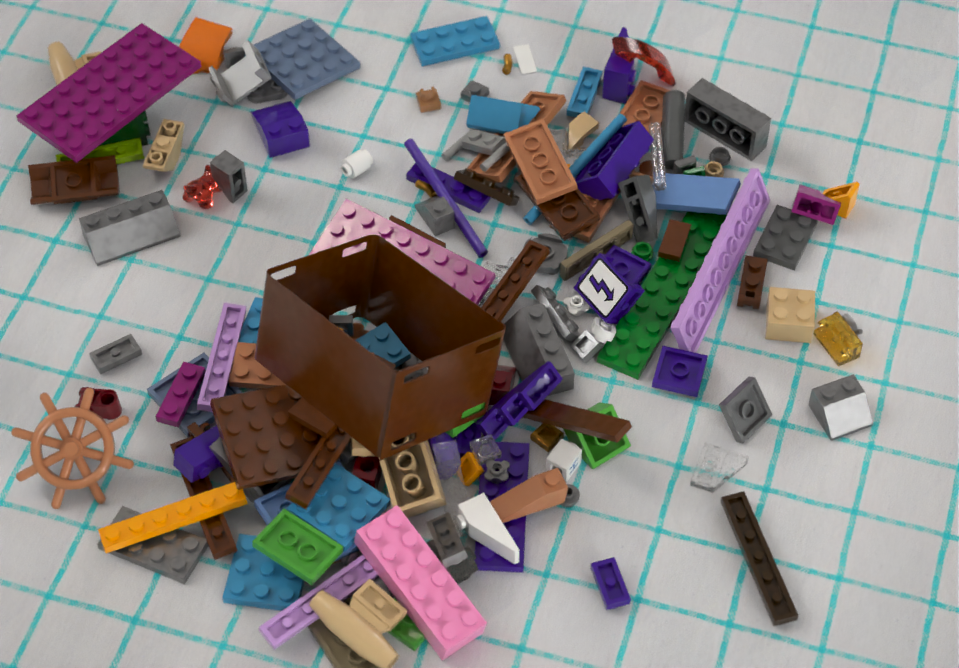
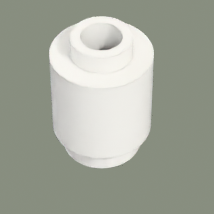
M358 150L341 161V171L346 177L353 179L371 167L373 158L367 150Z

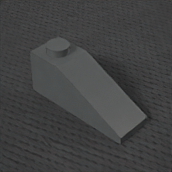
M634 176L618 183L629 220L633 223L636 243H647L658 239L656 195L650 176Z

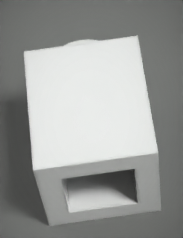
M561 439L546 458V471L558 468L565 482H567L581 463L582 449L572 442Z

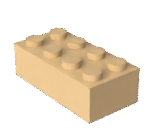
M415 433L393 442L391 449L414 439ZM428 440L380 461L392 506L398 505L407 518L447 505Z

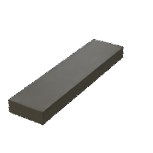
M629 220L625 221L560 262V277L567 281L589 267L593 258L599 253L606 254L613 245L620 247L631 240L633 223Z

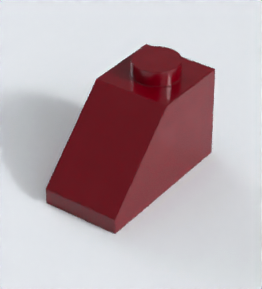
M497 365L489 405H495L513 389L517 367Z

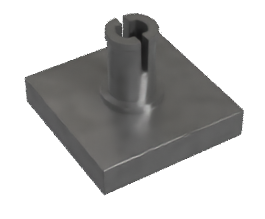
M748 376L719 404L729 428L738 443H744L772 416V412L756 378Z

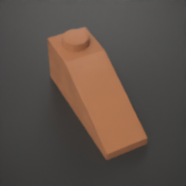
M555 468L529 478L493 499L490 503L502 523L565 503L568 486L559 469Z

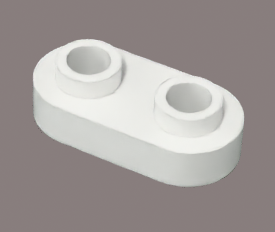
M595 317L591 324V332L595 334L594 338L596 340L606 343L613 340L616 334V327L614 324L605 323L600 317Z

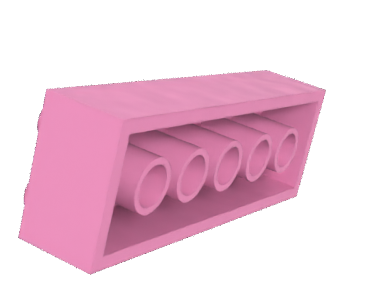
M398 505L356 531L355 545L399 604L408 610V616L442 661L483 634L487 622Z

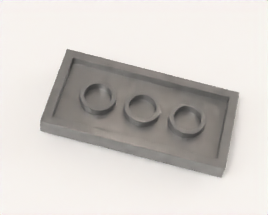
M122 506L111 524L142 513ZM178 528L112 551L110 554L185 584L209 545L206 539ZM100 539V541L97 544L98 548L102 551H105L103 548L102 541Z

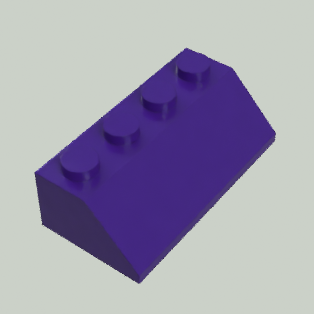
M640 121L622 126L575 177V181L581 193L597 200L611 199L619 193L618 183L629 179V174L640 164L639 160L650 150L649 146L654 141Z

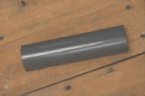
M670 90L663 96L660 166L669 169L674 168V161L683 159L685 94L679 90Z

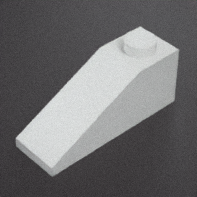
M484 493L458 504L456 521L461 529L465 528L471 538L513 564L519 562V548Z

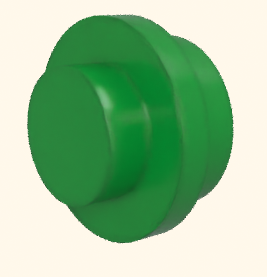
M638 242L631 250L632 254L647 262L653 258V249L646 242Z

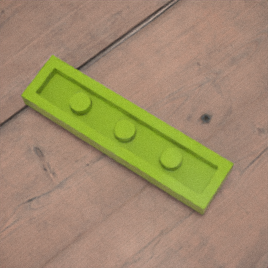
M140 138L98 146L82 158L115 155L117 164L145 159ZM63 153L55 155L56 162L72 160Z

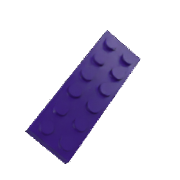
M482 441L481 466L484 472L480 475L479 495L484 493L490 502L528 480L530 443ZM490 459L500 462L503 460L508 461L510 464L509 469H507L508 480L501 483H493L486 480L484 477L485 472H487L486 462ZM526 516L503 523L519 548V562L513 564L475 540L474 570L524 571Z

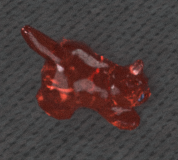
M209 165L205 166L204 174L201 177L190 181L183 187L184 194L182 198L186 202L197 200L202 209L213 207L212 195L222 190L213 179Z

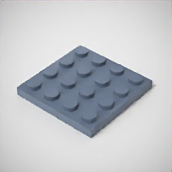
M310 18L254 44L260 51L272 80L281 86L294 100L360 69V61Z

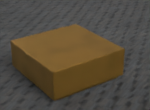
M542 423L530 435V439L547 452L564 438L562 431L555 426Z

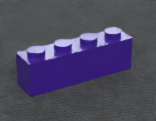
M217 425L175 449L173 466L191 483L200 478H205L216 468L223 467L209 448L220 437Z

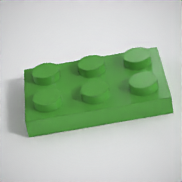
M283 509L252 541V546L310 585H313L343 553V546L286 509Z

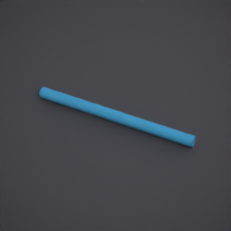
M619 113L569 167L574 178L625 124L627 118L623 114ZM534 205L523 217V220L527 224L532 225L541 213Z

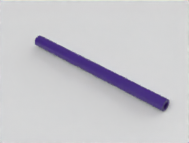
M412 138L406 140L404 146L438 197H444L454 210V221L478 257L486 256L488 253L487 249Z

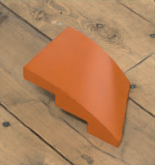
M198 17L194 18L179 45L181 49L201 62V68L193 74L200 72L210 73L209 67L211 66L216 70L219 69L225 60L224 46L233 34L231 27Z

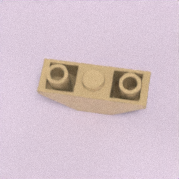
M163 119L144 161L143 168L162 172L174 170L181 154L184 122Z

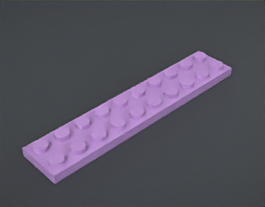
M751 168L747 177H745L732 207L728 210L724 223L721 224L716 239L713 240L709 253L705 256L704 262L697 272L696 278L689 288L675 320L671 324V331L681 350L697 352L770 202L759 169Z

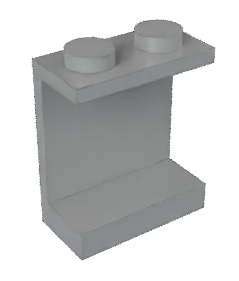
M249 40L242 44L246 57L222 74L214 67H209L212 75L210 80L218 89L216 91L217 96L222 102L226 101L231 106L272 79L260 51Z

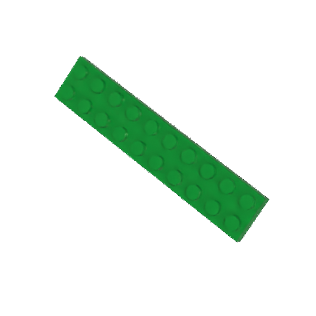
M690 211L686 213L681 222L691 224V230L680 262L662 257L658 258L641 285L645 291L626 316L620 319L616 326V334L613 340L605 343L597 356V363L637 380L640 378L673 320H675L680 306L684 302L688 290L692 286L696 274L700 270L705 256L709 253L713 240L716 239L721 224L724 223L727 215Z

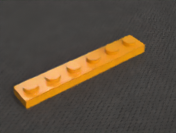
M235 482L105 526L98 529L107 554L247 505L248 503L243 489L237 490Z

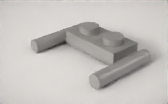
M470 130L441 156L445 161H448L462 148L491 155L480 164V168L483 171H487L510 149L503 136L479 130Z

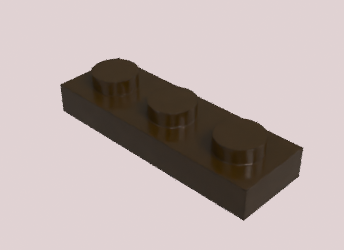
M468 168L456 171L453 179L508 206L517 205L520 197L514 195V190L504 186L500 188L495 185L496 182L486 177L482 179L476 176L477 173Z

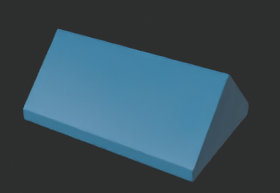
M471 95L466 125L468 128L504 134L529 124L540 111V107Z

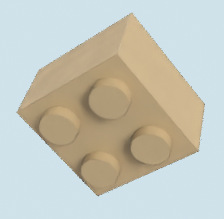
M769 287L766 304L765 339L811 343L815 328V291Z

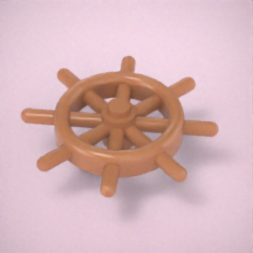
M92 388L85 389L80 407H67L59 410L56 409L49 394L42 393L40 400L48 415L38 424L35 431L31 432L17 427L11 431L12 436L31 441L30 453L33 465L18 472L16 479L24 481L39 473L45 481L56 487L51 502L53 509L60 508L66 489L77 490L89 487L97 503L103 504L106 501V497L97 481L107 473L111 465L126 469H132L134 466L132 460L115 455V441L112 433L128 424L129 418L123 415L107 424L98 414L89 410L94 396ZM77 417L72 435L62 420L63 418ZM87 420L97 430L81 438ZM53 424L62 440L45 436ZM101 438L103 439L104 452L86 447ZM42 445L59 449V451L43 458ZM83 456L101 461L93 473ZM64 459L60 476H58L49 467ZM74 462L83 476L81 479H69Z

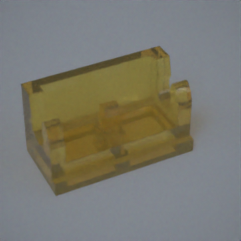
M838 311L818 322L819 326L822 327L815 329L813 334L838 367L860 357L863 343Z

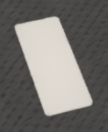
M529 45L514 46L513 49L521 74L537 72Z

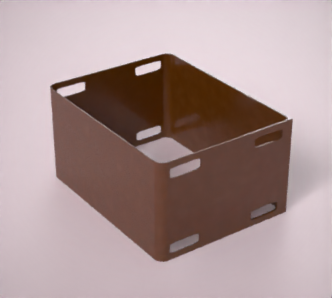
M371 234L267 270L255 360L372 454L379 457L381 461L487 413L506 326L383 237ZM367 242L364 250L342 257L344 249ZM296 266L295 273L278 280L271 277V274ZM356 306L355 312L350 314L353 315V319L357 317L365 318L376 327L386 322L408 351L422 362L403 370L392 369L329 321V315ZM428 367L426 374L404 382L406 375ZM485 403L483 410L461 419L464 411ZM415 433L414 439L391 449L393 442Z

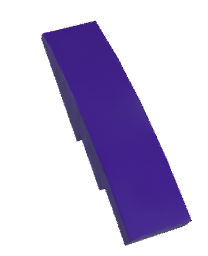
M551 361L546 362L499 400L476 423V426L487 441L494 442L508 426H514L528 410H535L563 378Z

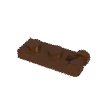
M745 256L737 306H752V309L759 310L768 259Z

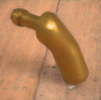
M507 53L504 55L505 65L502 69L505 75L510 74L513 65L512 56Z
M422 180L415 182V187L425 191L431 198L438 196L430 184Z

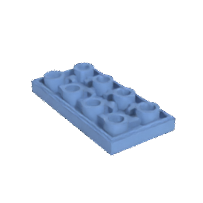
M658 173L653 183L656 195V209L727 215L741 185L740 179Z

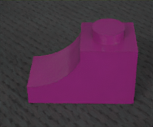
M799 184L791 212L834 225L841 202L826 197L819 190Z

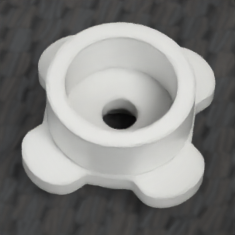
M579 293L575 296L564 298L563 303L567 305L569 314L573 316H580L590 308V305L586 303Z

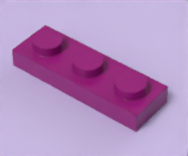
M183 361L155 416L157 422L179 428L205 376V367Z

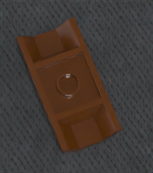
M115 155L81 159L77 163L73 160L28 165L31 180V205L97 200V197L119 195L120 192Z

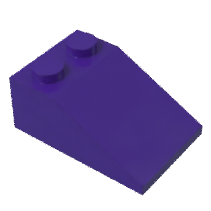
M622 27L604 68L602 99L626 104L635 90L633 82L635 81L637 70H634V57L627 28Z
M291 101L251 111V116L269 158L310 147L308 128L301 113Z

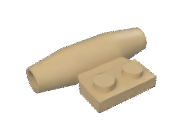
M51 43L48 46L50 69L56 85L64 81L101 52L84 54L74 60L63 43Z
M371 579L366 581L353 594L350 606L323 590L313 597L309 606L332 633L359 656L377 667L392 668L397 662L399 654L383 637L382 633L390 632L407 615L408 610Z

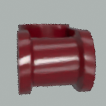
M83 387L79 390L80 398L78 404L74 407H80L85 389L91 387ZM92 388L94 396L89 410L95 412L103 419L113 420L118 418L122 413V407L117 393L111 389Z

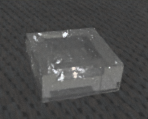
M492 434L469 442V448L479 466L485 464L490 459L496 460L501 458V450Z

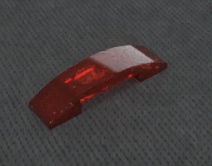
M614 37L611 39L616 55L628 62L638 58L656 68L660 80L671 86L676 84L668 60L658 49L637 39L627 37Z

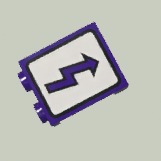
M599 253L593 258L591 265L579 277L578 282L573 288L605 323L617 325L645 290L639 284L629 283L611 264L615 259L612 255Z

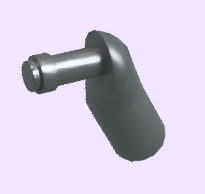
M848 313L842 316L841 319L848 327L851 337L855 338L858 334L863 333L862 329H857L856 322Z

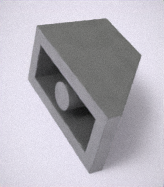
M226 150L212 159L210 162L212 177L228 200L234 203L248 191L244 162Z
M432 197L415 204L416 210L435 237L455 228L454 210L444 197Z

